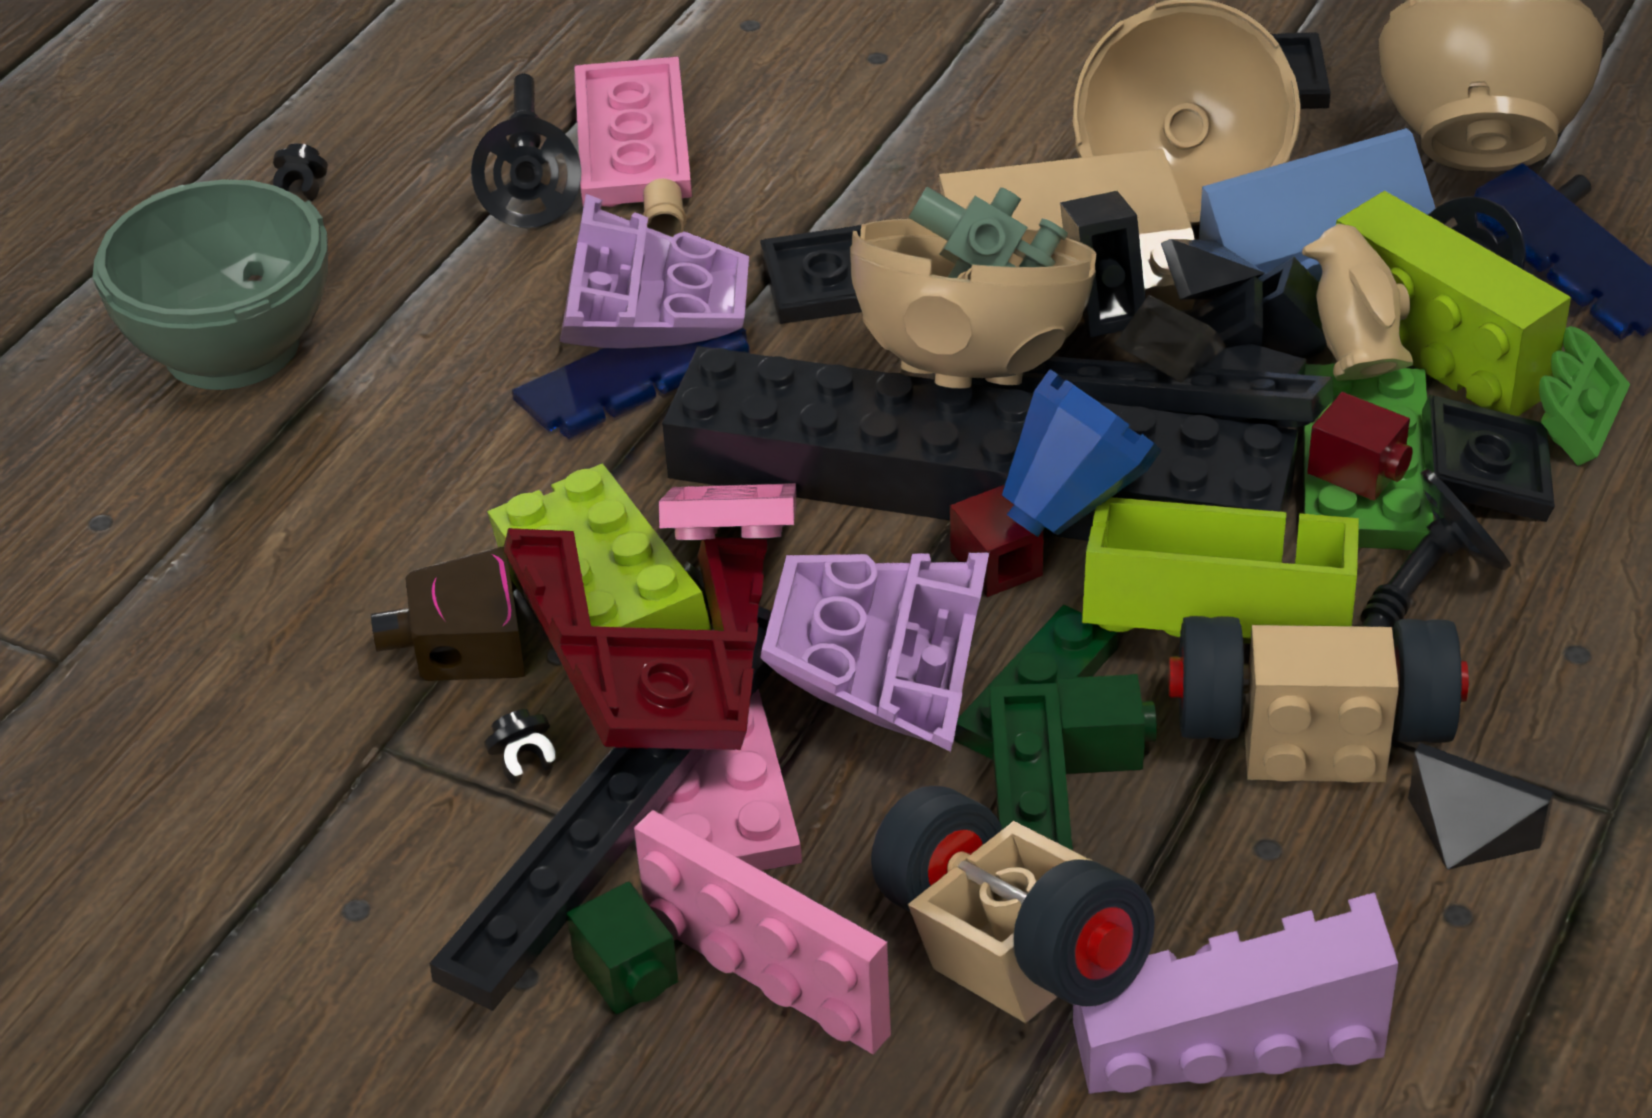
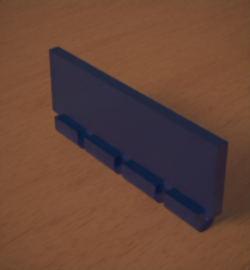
M1521 163L1476 189L1474 197H1481L1496 202L1514 216L1524 235L1526 262L1538 272L1551 267L1553 262L1555 265L1549 270L1546 278L1563 293L1570 296L1580 307L1587 306L1595 298L1598 299L1591 307L1589 314L1615 336L1622 340L1631 335L1634 330L1641 336H1645L1652 331V267L1524 163ZM1477 213V221L1497 238L1507 233L1497 220L1486 214Z
M742 327L721 337L683 345L603 348L513 389V400L548 432L559 427L560 433L567 439H570L604 423L606 415L602 408L603 406H605V411L612 417H617L655 399V388L662 394L679 388L698 346L750 353L747 333Z

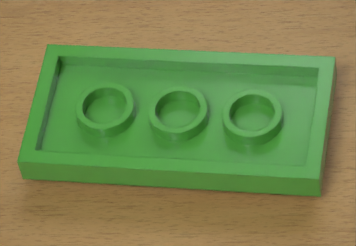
M1306 364L1305 375L1332 377L1333 401L1341 392H1345L1409 417L1407 445L1413 448V455L1403 478L1399 482L1392 480L1378 498L1373 501L1307 474L1312 425L1319 419L1318 417L1313 423L1303 426V514L1359 518V548L1414 550L1423 537L1429 533L1426 526L1433 521V511L1428 503L1421 479V472L1425 469L1422 409L1427 401L1425 369L1403 368L1367 379L1337 381L1333 374L1335 364Z

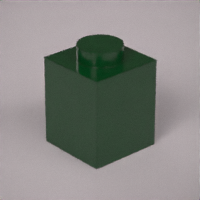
M1138 674L1056 678L1059 692L1066 774L1143 770L1145 742L1156 741L1157 728L1154 702L1142 701Z
M630 881L566 912L573 958L616 1015L640 1002H648L655 999L665 989L679 982L673 936Z

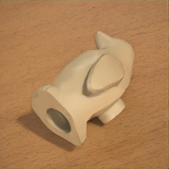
M1337 224L1324 231L1318 240L1303 247L1302 254L1317 260L1322 268V276L1318 284L1316 298L1328 348L1338 361L1333 367V374L1336 380L1367 379L1413 365L1411 353L1401 345L1399 336L1400 320L1406 319L1410 311L1408 291L1403 284H1396L1390 268L1354 226Z

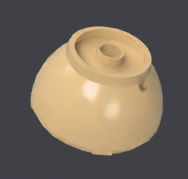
M1408 0L1390 12V19L1379 37L1381 74L1388 96L1406 123L1421 136L1423 151L1435 162L1448 167L1471 171L1517 169L1532 165L1550 155L1557 146L1558 134L1576 117L1591 93L1600 70L1604 31L1591 9L1580 0Z

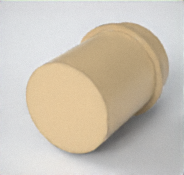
M664 178L651 181L643 192V216L648 217L647 227L671 237L683 232L686 225V214L683 210L682 192L679 185L670 179Z

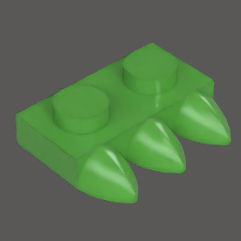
M1568 326L1565 329L1563 338L1565 352L1555 351L1552 354L1551 370L1553 377L1545 375L1540 378L1539 396L1545 411L1541 423L1547 429L1551 439L1561 446L1575 464L1579 466L1598 457L1630 383L1594 339L1583 330Z

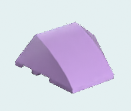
M586 194L569 282L560 342L582 346L623 349L675 346L721 337L742 328L745 318L749 256L687 232L677 233L673 237L648 228V217L634 212L629 221L601 210L602 200Z
M929 553L912 554L910 563H875L867 554L787 555L760 658L778 674L827 703L881 727L929 741L951 752L989 553H969L967 562L931 563Z

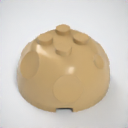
M1167 0L1155 3L1154 6L1118 22L1101 38L1087 58L1075 90L1073 109L1075 145L1079 158L1163 148L1191 226L1200 225L1202 186L1289 162L1298 138L1301 119L1296 78L1279 43L1261 24L1247 14L1228 5L1210 0Z
M911 219L883 220L862 224L860 237L857 231H853L852 246H850L851 278L863 313V322L884 349L890 350L901 359V369L913 373H935V384L948 388H969L972 385V378H985L988 382L1001 385L1021 384L1023 372L1032 370L1048 360L1075 330L1088 304L1096 273V252L1083 243L1066 238L1060 241L1051 256L1056 262L1054 266L1019 267L1023 259L1012 253L1008 262L1016 267L972 264L970 280L949 278L948 275L955 264L939 255L947 240ZM1026 229L1021 239L1031 244L1038 230Z

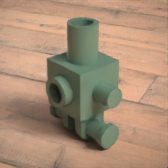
M927 186L908 217L947 240L939 255L955 264L948 275L949 278H957L961 273L972 268V264L1016 267L1008 262L1012 253L1023 259L1019 267L1054 266L1056 262L1051 256L1060 241L1065 240L1068 235L1067 231L1057 224L1042 218L1039 223L1040 229L1031 244L1022 240L1021 238L1028 227L1011 217L1021 198L1000 187L991 204L974 196L965 209Z

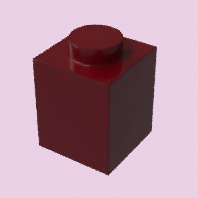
M1341 392L1312 425L1307 474L1375 501L1392 480L1399 482L1408 470L1413 455V448L1407 445L1410 418Z
M1005 485L950 505L951 553L959 562H967L969 553H989L982 588L983 593L987 597L1043 576V531L1037 537L1007 515L1014 504L1002 496Z

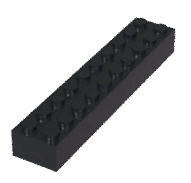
M698 346L662 423L667 474L670 479L716 486L796 483V498L950 520V505L1005 485L1034 393L973 384L969 388H948L935 384V379L908 376L901 373H887L851 368L838 364L829 365L787 359L781 356L772 357L729 351L723 348ZM1099 402L1127 422L1131 430L1140 436L1143 434L1162 450L1146 473L1112 496L1113 498L1286 512L1287 514L1293 487L1298 430L1274 427L1268 424L1245 423L1211 418L1204 415H1188L1152 410L1139 406L1131 407ZM1096 508L1061 534L1057 535L1045 527L1043 535L1089 541Z

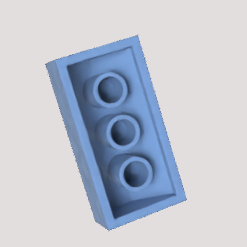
M1405 128L1202 186L1199 240L1217 241L1265 272V274L1295 257L1320 281L1322 276L1321 265L1317 260L1303 255L1302 249L1318 240L1324 231L1335 226L1338 218L1384 190L1427 215L1435 209L1414 136Z

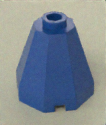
M1049 370L1034 391L1002 496L1014 504L1007 515L1037 537H1039L1045 527L1059 535L1093 511L1097 506L1146 473L1162 450L1143 434L1140 436L1129 428L1130 425L1066 379H1062L1057 373Z

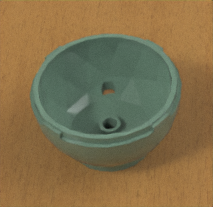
M226 179L180 185L151 195L150 198L126 212L106 232L95 256L92 278L108 316L120 332L146 356L165 365L176 379L190 386L202 389L225 390L241 388L273 376L295 356L300 344V336L310 326L325 292L328 276L327 231L324 227L322 216L309 200L304 202L297 195L274 185L252 180ZM251 275L262 276L261 281H247Z

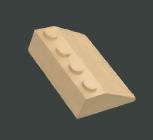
M1163 148L939 174L941 195L965 209L974 196L991 204L1000 187L1011 191L1021 198L1011 217L1026 225L1027 229L1038 231L1042 218L1063 228L1060 202L1118 191L1138 217L1147 314L1192 309L1196 299L1180 300L1160 244L1169 239L1194 240L1189 218ZM1083 315L1080 319V322H1084Z

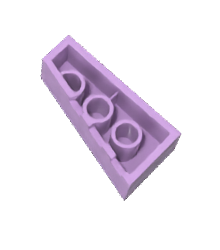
M1375 893L1349 899L1351 912L1316 922L1312 910L1282 918L1285 930L1244 942L1239 940L1237 931L1208 938L1209 943L1200 948L1195 955L1179 960L1169 950L1148 955L1144 966L1134 981L1114 999L1091 1007L1073 1004V1025L1089 1094L1107 1091L1128 1093L1148 1086L1188 1081L1192 1083H1208L1221 1077L1262 1072L1282 1074L1294 1068L1335 1063L1355 1065L1368 1059L1384 1058L1398 961Z

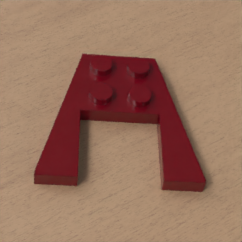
M508 528L504 552L604 747L741 750L748 725L754 670L752 662L759 624L757 623V616L763 588V562L767 551L766 539L715 537L701 541L698 560L714 630L591 626L574 531Z

